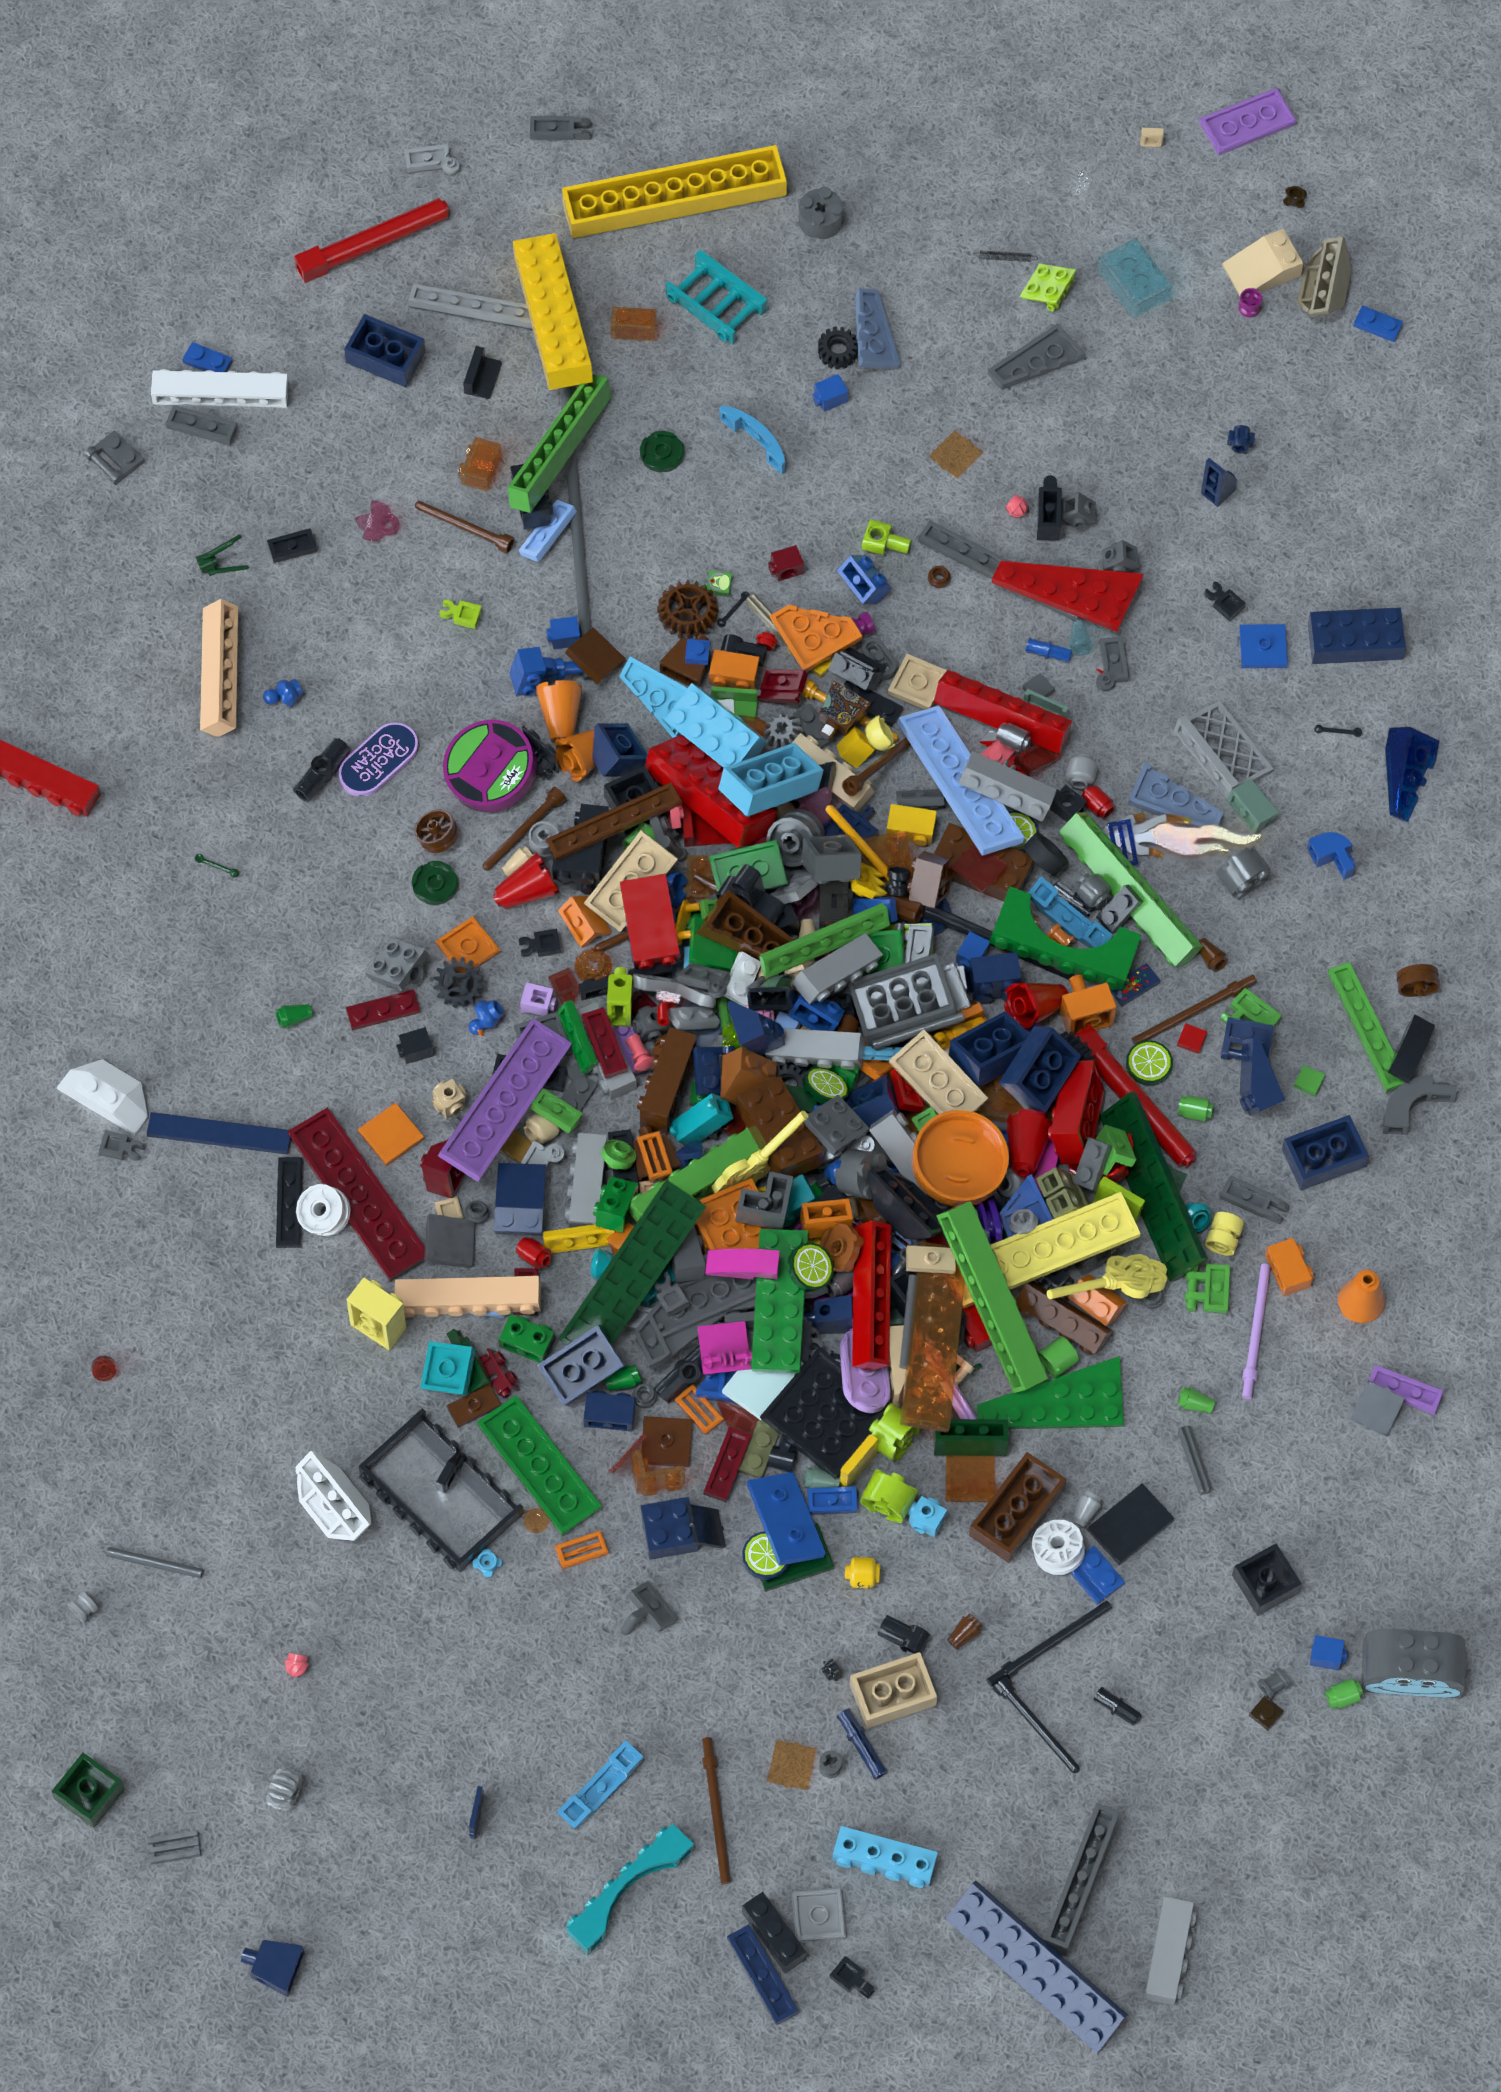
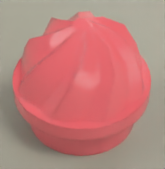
M1016 494L1006 505L1005 509L1009 511V515L1018 518L1027 513L1028 504L1023 496L1020 498Z
M288 1653V1659H285L286 1671L293 1677L303 1675L309 1666V1663H307L308 1656Z

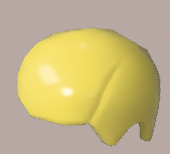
M880 715L868 722L865 728L866 739L873 748L887 751L895 746L893 733L889 726L884 723L885 719L880 718Z

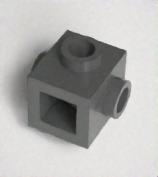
M1079 492L1061 499V519L1077 529H1082L1087 525L1095 523L1096 502Z
M1126 541L1115 542L1102 550L1103 570L1130 572L1139 567L1137 547Z
M645 1006L638 1010L633 1019V1031L640 1036L641 1041H657L659 1038H662L663 1034L666 1035L669 1028L672 1027L670 1019L669 1024L666 1026L658 1024V1007Z

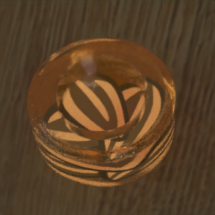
M531 1509L524 1516V1526L530 1533H541L548 1526V1517L541 1509Z

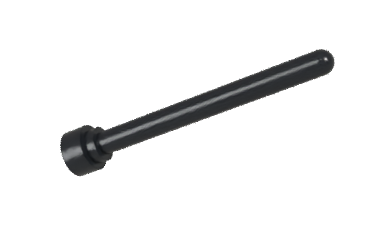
M1006 1676L993 1687L995 1693L999 1697L1007 1698L1072 1773H1078L1080 1770L1079 1765L1014 1692V1683L1010 1678Z

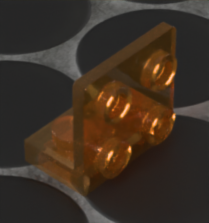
M896 831L863 839L888 868H907L910 870V878L913 877L914 872L911 870L912 862L905 831ZM861 852V862L877 869ZM884 876L879 878L883 882L887 881Z
M641 1449L631 1451V1469L637 1494L642 1493L644 1496H650L657 1493V1490L675 1491L680 1489L682 1485H685L684 1465L649 1471L647 1457L642 1458Z

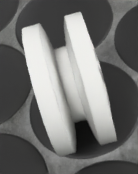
M322 1184L311 1186L301 1194L296 1208L298 1221L304 1229L313 1234L327 1237L338 1234L345 1228L351 1212L349 1200L343 1192L329 1185ZM326 1205V1212L321 1216V1209Z
M1052 1520L1046 1522L1036 1530L1032 1538V1549L1036 1562L1047 1573L1053 1575L1070 1573L1081 1565L1085 1557V1545L1080 1529L1069 1521Z

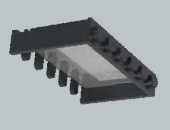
M422 1408L359 1465V1472L361 1474L359 1478L367 1487L372 1485L377 1490L376 1495L383 1503L389 1502L394 1507L392 1510L395 1515L401 1520L405 1518L410 1523V1529L417 1536L422 1534L428 1540L426 1542L427 1546L434 1553L439 1551L444 1556L443 1561L450 1569L456 1568L461 1572L482 1550L486 1549L524 1514V1508L521 1504L516 1506L510 1500V1494L505 1489L501 1491L494 1484L493 1478L489 1473L486 1472L484 1474L477 1468L476 1461L471 1456L465 1458L447 1493L438 1491L436 1481L447 1461L457 1451H460V1446L455 1440L450 1441L443 1434V1429L439 1424L433 1425L427 1419L426 1411Z

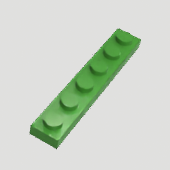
M883 903L759 955L762 974L769 978L844 946L865 933L870 935L890 926L887 907Z
M1348 962L1329 969L1327 974L1385 1093L1396 1090L1405 1082L1388 1073L1395 1053L1351 963Z

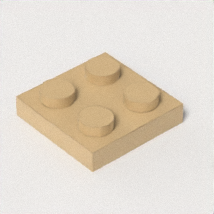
M906 654L888 689V695L924 710L931 708L934 704L938 681L947 670Z

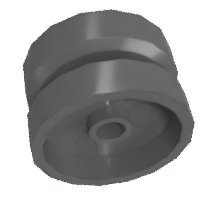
M796 809L784 814L772 824L768 830L766 840L767 842L777 840L783 865L794 867L802 865L803 837L825 836V831L819 818L812 812Z

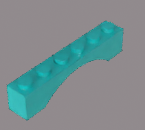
M673 1823L668 1828L663 1827L656 1834V1840L651 1845L646 1844L637 1854L639 1857L633 1863L629 1861L620 1870L621 1875L615 1881L610 1879L603 1886V1892L597 1898L595 1896L592 1897L585 1904V1910L580 1915L575 1914L567 1922L566 1934L587 1955L606 1938L607 1924L611 1911L628 1887L652 1872L676 1868L694 1851V1843Z

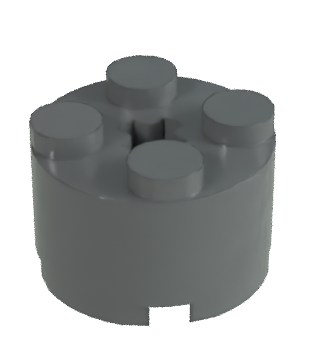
M821 187L820 189L807 192L800 199L799 226L807 236L819 239L831 238L839 232L843 222V203L840 197L831 191L829 187Z
M1254 846L1251 847V850L1246 848L1227 861L1228 867L1226 869H1223L1221 866L1216 872L1225 887L1237 900L1249 893L1247 889L1255 885L1257 888L1268 880L1266 877L1271 873L1269 866Z
M858 1149L845 1151L839 1161H842L840 1168H836L835 1172L838 1190L849 1197L873 1200L868 1173L873 1169L887 1166L886 1156L878 1152Z

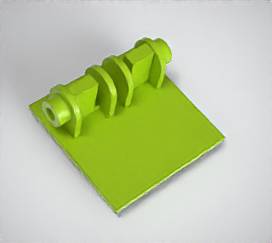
M1039 263L1019 297L1046 302L1047 309L1053 312L1059 308L1060 299L1063 300L1068 289L1074 283V274L1077 270Z

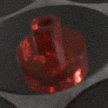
M99 1356L93 1360L91 1369L95 1379L108 1381L115 1376L116 1365L111 1357Z

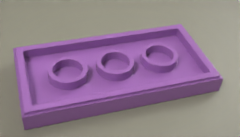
M1277 88L1199 118V123L1218 156L1294 126L1297 123Z

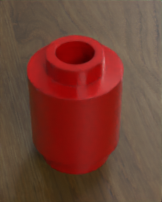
M1097 785L1087 787L1081 795L1087 800L1086 807L1094 815L1102 819L1107 818L1116 807L1113 804V800Z
M524 1237L518 1242L516 1253L520 1259L538 1270L549 1265L551 1261V1250L534 1238Z

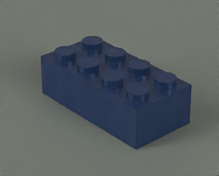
M1401 607L1310 612L1308 632L1312 664L1403 660L1406 645Z

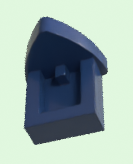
M691 1141L676 1152L682 1169L687 1167L693 1159L704 1156V1148L700 1141Z

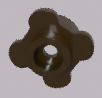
M1299 186L1287 187L1285 190L1286 198L1283 199L1284 205L1303 208L1305 205L1304 197L1307 196L1306 190Z

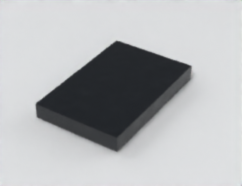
M1141 1483L1087 1527V1531L1120 1566L1170 1525L1175 1518Z

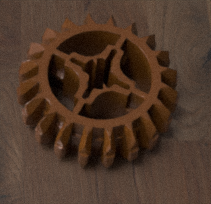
M687 579L685 584L682 585L678 580L677 587L670 584L669 591L664 590L662 597L658 600L657 613L659 614V621L663 622L664 629L669 628L671 635L677 631L679 639L683 634H686L687 639L693 633L696 637L699 631L706 635L708 628L712 629L714 622L718 619L719 606L717 605V598L713 597L712 590L707 591L705 584L699 587L698 581L690 584V581ZM676 601L677 608L675 612L671 613L670 607ZM705 605L706 611L700 617L699 610H701V606Z

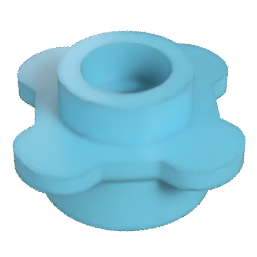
M484 1549L478 1558L473 1560L472 1564L475 1569L483 1572L484 1577H491L493 1571L502 1565V1560L496 1557L490 1549Z

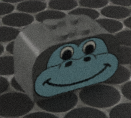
M1378 1629L1366 1634L1362 1651L1363 1692L1461 1698L1465 1688V1639L1462 1636L1446 1632L1403 1629Z

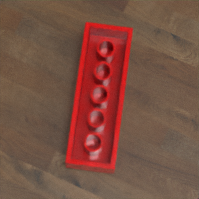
M680 734L649 748L645 764L649 774L663 786L672 783L681 801L736 847L740 848L768 834L769 828L774 823L777 811L770 808L747 817L718 789L724 768L685 736Z

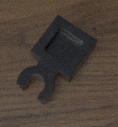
M1216 581L1213 582L1212 586L1216 592H1210L1208 589L1205 590V597L1212 601L1215 600L1213 607L1229 621L1245 608L1246 603L1230 589L1223 592L1221 584Z
M557 928L534 932V939L529 937L518 939L519 945L525 944L529 946L527 949H521V956L523 957L530 956L534 951H537L538 957L561 953Z

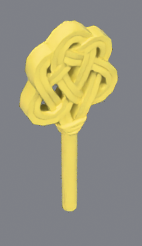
M801 1111L762 1150L760 1149L751 1154L748 1160L743 1159L727 1167L711 1186L712 1191L717 1193L750 1178L756 1183L758 1179L768 1174L771 1169L767 1163L769 1156L808 1118V1114L805 1111Z
M1134 1254L1128 1257L1111 1256L1107 1260L1105 1266L1106 1274L1102 1278L1047 1290V1297L1054 1299L1104 1287L1105 1289L1112 1290L1121 1288V1291L1126 1295L1142 1299L1147 1297L1149 1293L1164 1290L1167 1281V1268L1160 1261L1150 1259L1142 1254Z

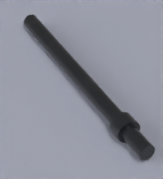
M1106 1600L1013 1662L1008 1661L1001 1666V1670L986 1679L990 1687H993L1004 1677H1013L1017 1674V1670L1111 1610V1604Z

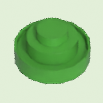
M608 1140L601 1149L602 1158L612 1169H629L636 1160L635 1150L620 1140Z

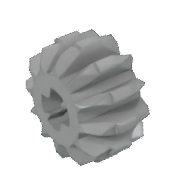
M780 712L779 718L772 715L773 722H766L765 725L768 729L764 730L765 737H768V745H773L774 749L792 744L797 736L803 733V728L800 727V720L798 718L794 719L791 713L785 717L784 712ZM785 729L786 733L782 734L781 731Z
M279 1768L276 1774L273 1775L267 1790L266 1800L268 1805L273 1806L277 1810H290L293 1804L296 1803L302 1788L301 1774L290 1768Z

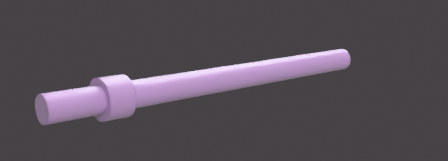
M1261 1264L1247 1365L1243 1370L1242 1376L1244 1381L1242 1398L1247 1400L1252 1398L1253 1385L1257 1381L1258 1371L1256 1370L1271 1268L1269 1264Z

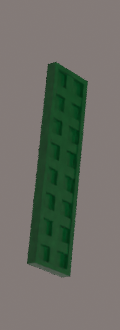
M1129 1092L1100 1114L1099 1117L1103 1127L1108 1125L1124 1130L1126 1134H1131L1136 1161L1132 1167L1128 1166L1129 1174L1125 1178L1132 1193L1145 1200L1141 1216L1161 1263L1167 1268L1166 1274L1169 1282L1180 1279L1207 1259V1256L1136 1092Z
M666 1179L558 1339L568 1345L595 1326L601 1325L611 1342L614 1343L703 1213L706 1205Z

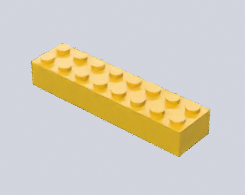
M556 233L513 241L514 259L548 389L553 390L593 382L591 361Z

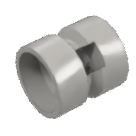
M541 821L534 824L529 830L530 852L532 854L539 852L544 862L553 859V855L546 844V839L558 834V829L554 824Z

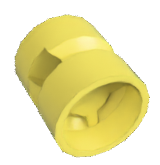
M1228 1212L1215 1213L1211 1224L1212 1230L1209 1231L1205 1242L1206 1248L1224 1256L1234 1255L1238 1244L1236 1238L1241 1235L1244 1221Z

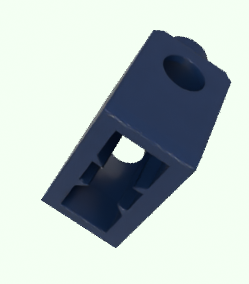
M852 1295L814 1301V1311H805L804 1316L808 1321L812 1322V1325H816L819 1334H844L853 1328Z
M263 1940L259 1951L245 1947L241 1956V1962L253 1966L251 1970L252 1979L288 1997L304 1955V1948L301 1945Z

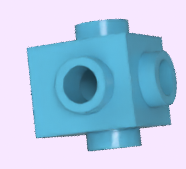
M921 1496L918 1503L915 1501L912 1503L907 1513L910 1515L909 1524L912 1525V1529L920 1534L927 1533L935 1538L946 1519L947 1509L941 1507L937 1500Z

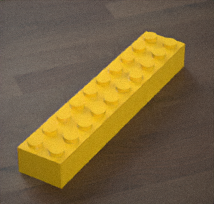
M777 145L563 187L562 203L573 239L786 196L787 181Z

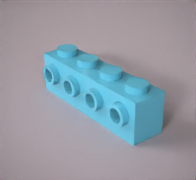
M841 1826L832 1860L837 1861L836 1864L843 1868L855 1866L861 1868L860 1871L866 1874L874 1875L877 1872L885 1874V1878L888 1880L899 1881V1879L909 1881L911 1886L923 1888L924 1885H930L938 1852Z

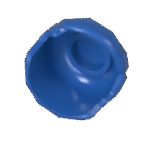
M671 872L666 874L671 906L672 908H677L682 903L683 898L686 897L682 887L687 883V879L681 872Z

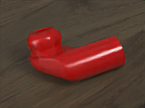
M668 1001L661 1002L657 1009V1022L661 1026L669 1024V1009L675 1008Z

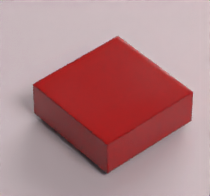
M1185 1023L1177 1046L1199 1054L1207 1031Z

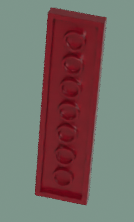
M328 1107L287 1131L290 1139L321 1184L340 1190L348 1198L351 1208L348 1223L389 1282L424 1261L425 1246Z

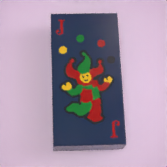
M1146 963L1127 975L1121 991L1116 989L1110 990V992L1121 1007L1160 984V979Z

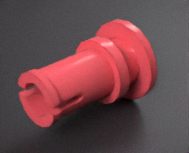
M639 1035L629 1036L626 1039V1044L633 1055L634 1070L636 1072L649 1070L652 1068L654 1057L645 1049Z

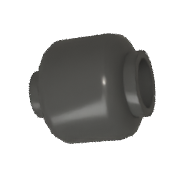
M1087 873L1079 879L1077 895L1088 907L1100 908L1110 900L1111 887L1100 874L1089 875Z

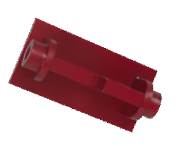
M487 1348L486 1350L489 1355L484 1354L480 1359L490 1378L495 1374L497 1375L491 1383L497 1394L507 1398L511 1395L510 1390L520 1391L521 1389L517 1385L519 1379L512 1370L509 1371L505 1363H507L505 1356L500 1351Z

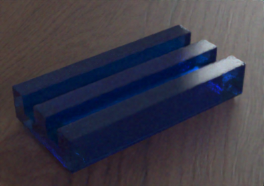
M1126 819L1107 823L1110 840L1115 845L1113 827H1118L1122 853L1128 859L1122 825H1127L1133 861H1130L1133 866L1139 865L1131 820Z

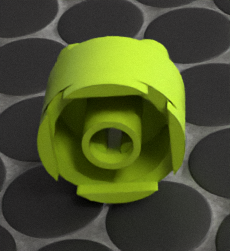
M890 1403L885 1409L881 1420L876 1419L869 1429L872 1435L878 1438L876 1450L893 1462L900 1460L913 1444L911 1442L913 1434L918 1435L921 1422L900 1407Z
M876 1469L862 1494L860 1502L870 1512L875 1513L877 1510L887 1515V1520L894 1523H902L918 1494V1490L903 1483L905 1479L901 1475L892 1473L890 1476Z

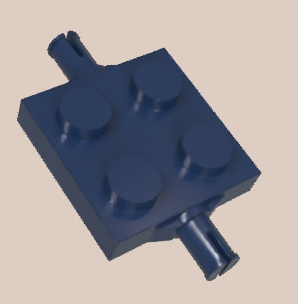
M844 804L837 809L867 844L878 835V829L867 820L875 813L871 805H867L860 813L851 810ZM831 817L822 823L825 836L846 835Z

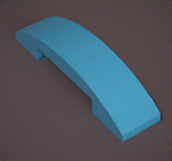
M722 405L719 408V419L734 432L742 427L766 449V461L780 474H783L785 472L784 455L771 432L749 414L736 408Z
M1042 876L1028 892L1032 894L1030 900L1055 925L1060 924L1064 932L1074 936L1076 940L1085 946L1094 948L1103 945L1113 936L1097 921L1092 923L1057 894L1059 890Z
M625 1740L609 1757V1761L576 1795L573 1794L557 1811V1814L573 1829H577L626 1781L643 1760L644 1756Z

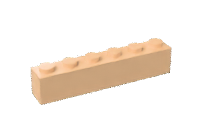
M219 599L203 608L200 730L215 737H220L236 729L238 606L223 599Z
M539 1276L395 1280V1294L403 1301L405 1318H411L415 1315L436 1317L439 1314H449L450 1316L457 1317L467 1313L484 1316L487 1312H496L498 1315H509L511 1312L531 1315L535 1312H541V1282Z

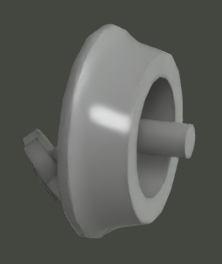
M1028 1209L1015 1211L1009 1221V1228L1017 1234L1031 1232L1038 1225L1037 1216Z

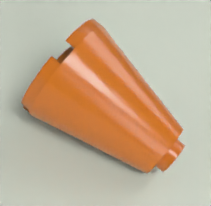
M558 680L551 686H548V682L539 684L536 687V692L550 741L557 742L559 739L574 735L582 685H579V682Z
M594 729L559 739L554 743L556 745L555 751L557 752L556 758L559 762L558 766L563 773L567 770L572 775L569 778L572 781L578 782L584 779L596 767L592 759Z
M1362 1270L1341 1287L1337 1299L1342 1314L1350 1321L1360 1324L1378 1319L1384 1311L1386 1304L1385 1294L1379 1277L1371 1270Z

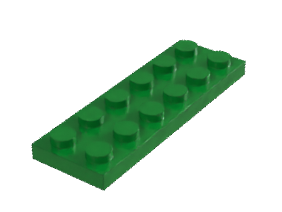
M760 1229L759 1249L780 1251L777 1279L757 1277L751 1370L754 1372H801L805 1290L798 1287L791 1279L788 1271L790 1269L788 1257L797 1246L808 1243V1230Z
M517 1395L477 1422L479 1429L561 1536H564L602 1509L601 1504Z

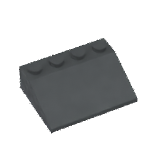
M937 953L860 977L853 983L851 981L847 982L867 1046H872V1048L873 1040L956 1014ZM955 1023V1024H952V1025H949V1026H946V1027H943V1028H940V1029L931 1031V1033H932V1032H935V1031H938V1030H941V1029H944V1028H947V1027H951V1026L960 1024V1023Z

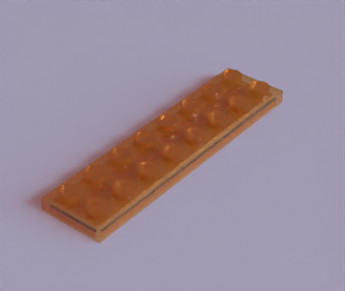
M923 1241L919 1244V1246L950 1248V1246ZM956 1260V1271L954 1274L916 1272L917 1277L900 1425L948 1432L950 1429L965 1280Z

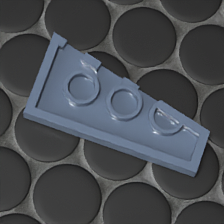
M858 289L855 293L859 367L897 369L901 362L879 291L876 289Z
M1146 762L1128 801L1129 805L1159 816L1166 814L1167 819L1215 836L1223 817V812L1200 797L1196 798L1183 786L1180 785L1179 787L1162 772L1158 773L1153 770L1152 766Z

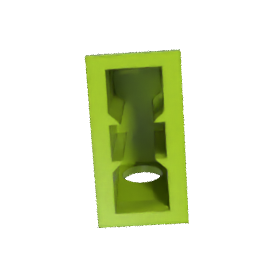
M624 967L616 968L614 974H610L608 979L607 1016L611 1026L631 1027L632 975H628V969Z

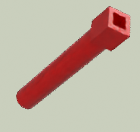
M437 198L321 249L317 245L294 255L295 267L304 283L328 274L331 268L447 219V213H450L449 207L445 200L441 201L440 198Z
M1089 1024L1075 1034V1037L1078 1035L1081 1037V1042H1087L1088 1047L1093 1051L1090 1055L1096 1060L1094 1063L1099 1076L1119 1099L1129 1092L1137 1093L1158 1144L1177 1166H1185L1187 1168L1196 1161L1197 1151L1108 1051L1107 1043Z

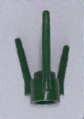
M237 535L211 551L196 556L201 572H208L209 576L217 573L247 570L249 568L248 565L224 568L214 567L218 565L215 555L232 546L242 536Z

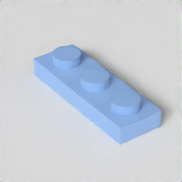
M556 500L552 505L554 515H550L551 525L536 527L519 549L520 554L523 557L539 562L576 514L575 507Z

